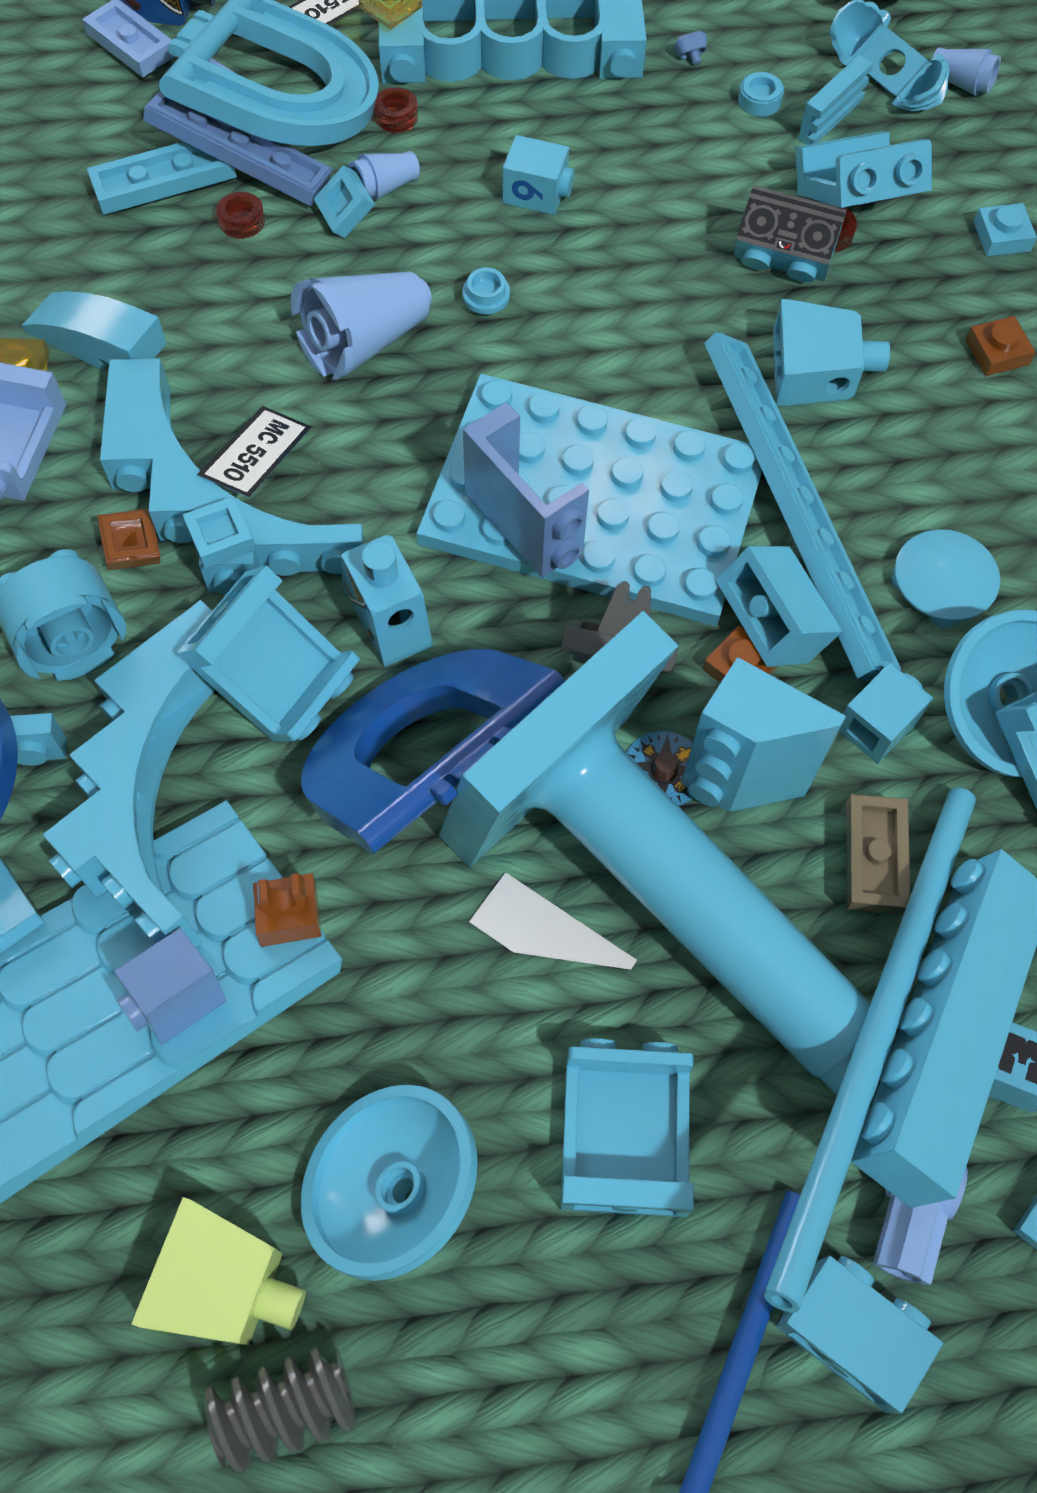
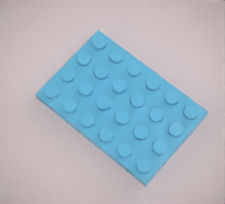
M480 374L416 533L417 545L612 598L616 586L622 581H627L630 584L629 597L631 599H637L639 590L647 585L651 588V609L717 627L725 595L717 584L716 579L737 559L762 469L750 443ZM506 402L520 415L519 476L540 499L548 505L580 483H583L589 489L584 549L581 555L569 567L565 569L556 568L542 578L465 493L463 428Z

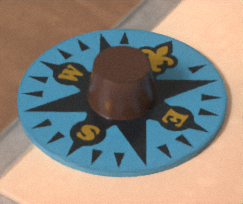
M657 731L643 735L629 747L627 754L678 806L694 798L689 793L688 788L681 785L693 742L674 732Z

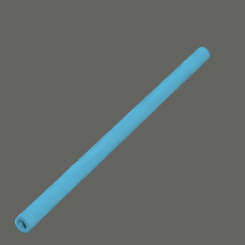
M953 788L947 794L766 1287L765 1299L780 1310L791 1313L798 1312L976 803V797L967 789Z

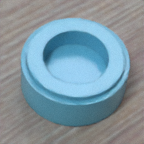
M767 72L749 74L740 84L739 106L746 113L753 116H770L781 107L784 85L779 78Z

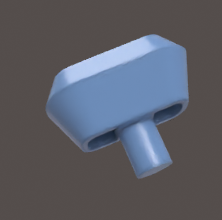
M696 31L680 36L675 43L674 53L682 60L691 58L694 66L699 65L702 62L699 55L703 54L706 50L707 34L702 31Z

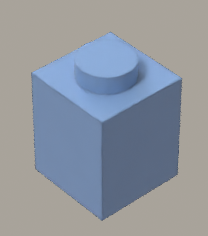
M181 928L114 971L126 994L116 1000L123 1013L137 1032L148 1025L161 1045L226 1002L213 969Z

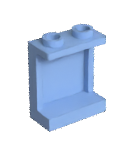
M0 362V499L6 497L25 501L67 405L52 372Z

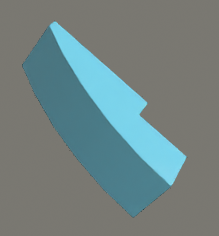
M62 291L50 293L22 324L24 332L102 371L109 364V359L155 358L167 344L159 317L132 305L86 292Z

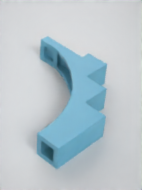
M109 359L100 461L113 490L140 492L150 489L149 514L159 539L171 540L177 543L191 542L193 540L182 514L229 498L232 495L214 482L197 475L201 470L192 462L175 437L170 419L171 389L161 359ZM235 498L253 537L256 550L206 569L199 557V567L208 592H219L224 595L228 593L246 571L265 565L275 574L281 576L315 571L342 574L340 556L345 551L365 544L362 524L305 525L268 514Z
M201 600L94 680L106 698V701L99 706L111 723L70 754L72 760L83 773L75 782L88 799L42 834L58 853L49 862L71 888L82 881L96 898L108 891L123 909L134 902L142 911V914L134 921L154 944L179 928L182 929L195 947L202 943L185 917L164 894L158 876L153 840L156 798L171 752L192 717L216 690L176 654L212 611Z

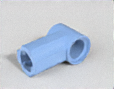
M967 1166L956 1199L910 1208L885 1189L886 1196L890 1197V1201L881 1228L880 1238L872 1263L873 1266L883 1270L884 1273L905 1281L924 1286L931 1285L947 1220H951L954 1217L964 1195L968 1173Z

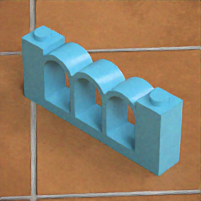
M379 0V53L382 84L426 83V75L440 81L455 82L472 77L481 68L489 75L498 79L512 81L528 78L537 73L541 67L555 76L567 79L588 77L598 70L599 79L643 78L647 39L642 0ZM594 18L595 28L583 35H565L549 25L548 19ZM535 19V27L531 32L523 36L508 37L493 32L487 26L486 20ZM475 20V26L469 33L456 38L438 37L430 33L424 25V21Z

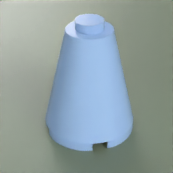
M410 271L310 278L298 282L293 287L290 306L292 316L298 313L301 316L304 329L296 331V334L307 359L318 373L323 376L333 374L332 380H337L350 374L426 319L429 314L432 296L427 283L415 273Z

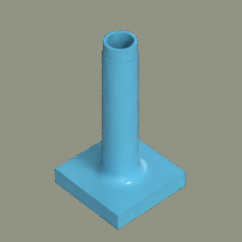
M642 611L462 775L456 790L458 796L451 802L439 836L471 868L534 808L546 810L813 1077H818L837 1096L871 1003L622 749L616 740L615 732L627 721L679 647L657 623ZM896 1033L892 1045L890 1047L888 1056L891 1054L895 1041L897 1039L898 1035Z

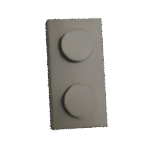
M851 794L846 802V910L903 915L910 898L908 799Z

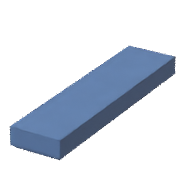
M161 90L144 107L143 121L309 206H312L315 202V196L331 179L333 169L284 143L257 137L165 97Z

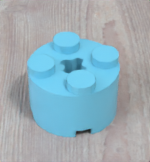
M70 549L56 551L49 558L36 561L17 572L7 573L0 577V626L20 668L30 677L41 679L38 673L54 674L57 681L84 676L100 668L114 655L111 646L115 643L118 636H120L122 641L124 640L126 623L101 574L94 565L80 559L75 551Z

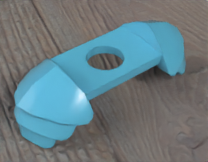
M853 0L838 10L830 27L832 45L838 53L839 60L845 66L858 55L872 61V70L867 75L896 98L892 104L898 108L919 111L928 110L943 103L948 90L950 71L949 64L941 53H937L930 61L887 28L891 16L888 11L880 10L874 2ZM898 52L905 56L904 67L898 73L886 75L880 71L881 61L888 54Z

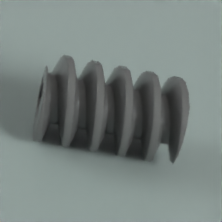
M317 1347L310 1349L309 1372L304 1374L291 1357L284 1359L283 1381L277 1384L265 1367L259 1368L257 1391L253 1393L248 1391L239 1376L232 1378L230 1401L223 1403L213 1386L205 1388V1413L213 1449L222 1468L226 1467L227 1459L231 1467L238 1474L250 1469L253 1449L264 1463L276 1460L279 1437L291 1453L302 1450L305 1439V1426L318 1443L329 1440L332 1416L345 1433L355 1430L356 1408L344 1364L337 1347L335 1362L328 1364Z

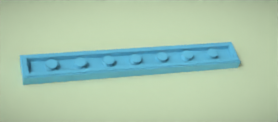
M715 332L704 343L815 587L843 631L838 637L857 678L872 681L889 663L899 671H902L748 344L723 333Z

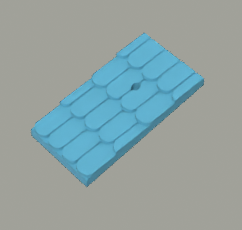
M227 800L154 840V856L164 894L185 917L201 939L202 943L196 949L213 969L226 999V1002L172 1039L161 1045L148 1025L137 1032L116 1001L126 992L114 971L154 945L134 921L142 914V911L134 902L123 909L108 891L96 898L88 887L84 885L75 892L73 898L41 915L45 922L0 954V1204L340 973L342 958L330 941L326 940L322 930V937L265 947L260 946L256 936L253 883H257L261 879L269 881L283 877L271 860L266 857V853L242 820H239V816Z

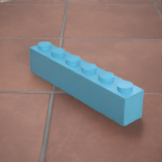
M1002 849L981 859H970L964 862L951 879V886L953 887L946 908L941 912L934 924L936 935L928 955L918 967L916 973L919 979L910 1003L903 1010L898 1025L900 1031L893 1050L886 1059L879 1079L881 1082L872 1106L869 1108L851 1160L854 1165L910 1208L956 1199L1037 946V878Z

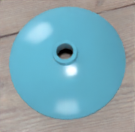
M1022 609L1007 611L993 615L978 623L957 645L951 656L945 676V709L948 721L963 749L979 764L993 772L1010 777H1022L995 712L1037 691V611ZM1001 688H1003L1007 694V700L1004 705L1001 703L1000 700Z
M397 1085L379 1089L362 1097L344 1110L331 1123L317 1143L307 1165L302 1184L301 1215L303 1226L310 1244L319 1257L331 1267L352 1278L376 1281L406 1274L424 1264L441 1250L463 1220L475 1188L477 1150L473 1133L467 1120L441 1094L415 1085ZM413 1188L410 1196L405 1200L407 1193Z

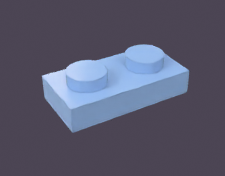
M111 0L82 19L87 35L141 77H145L175 57L168 52L169 43L172 39L120 0Z

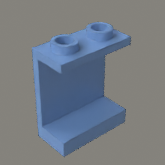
M506 402L463 428L465 493L542 578L556 568L565 569L569 567L581 555L584 549L589 489L583 483H580L548 505L540 499L519 476L520 415Z

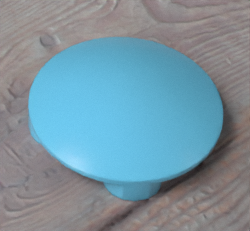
M931 530L911 538L901 548L891 576L895 588L900 590L904 598L915 609L929 616L935 625L944 628L952 627L958 621L968 620L985 612L996 599L1000 588V572L991 553L974 538L952 530Z

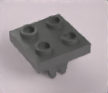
M622 581L616 586L601 623L573 619L565 626L561 648L574 651L572 660L585 664L642 611L651 618V588L647 585L643 586L637 594V599H631L629 597L630 584L627 581ZM678 648L663 668V671L673 673Z

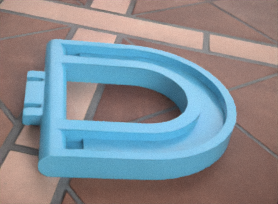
M228 0L215 16L203 10H198L194 15V19L191 18L177 34L176 39L173 38L169 43L168 52L178 57V59L159 81V88L162 94L173 101L257 137L284 144L303 146L333 144L349 139L361 132L373 116L379 85L373 64L352 40L333 27L274 0ZM231 34H236L304 64L322 78L326 87L310 94L279 92L209 61Z

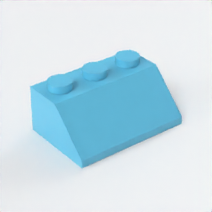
M737 657L701 714L681 785L687 787L692 797L700 803L710 807L719 806L728 812L803 797L809 790L846 716Z

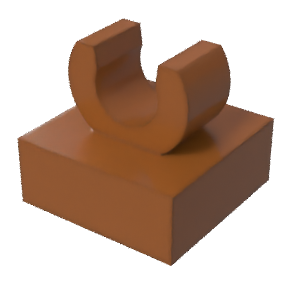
M296 873L291 874V877L269 881L261 879L257 883H253L256 936L261 947L322 937L317 885L313 873L304 875Z

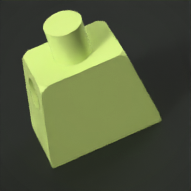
M183 1197L131 1324L155 1331L248 1345L259 1319L292 1330L300 1315L306 1290L274 1279L282 1257L280 1251L198 1203Z

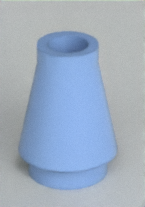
M938 47L933 57L937 53H941L949 64V83L975 96L979 92L990 93L999 72L1001 56L992 54L991 48L944 49Z
M412 151L404 153L360 154L357 160L350 162L348 168L356 171L373 202L404 184L417 180L420 176L419 162Z

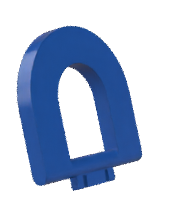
M491 649L457 651L420 663L371 690L350 706L328 727L318 739L305 761L301 774L302 791L326 824L374 855L436 802L439 801L442 805H447L457 797L458 793L455 787L459 784L462 775L561 686L565 679L551 668ZM460 708L488 718L485 723L408 786L399 785L370 769L374 757L384 744L403 728L422 717L441 710Z

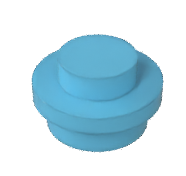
M487 267L479 268L469 275L463 285V301L473 312L486 315L494 314L503 310L509 303L510 287L502 273L498 270Z

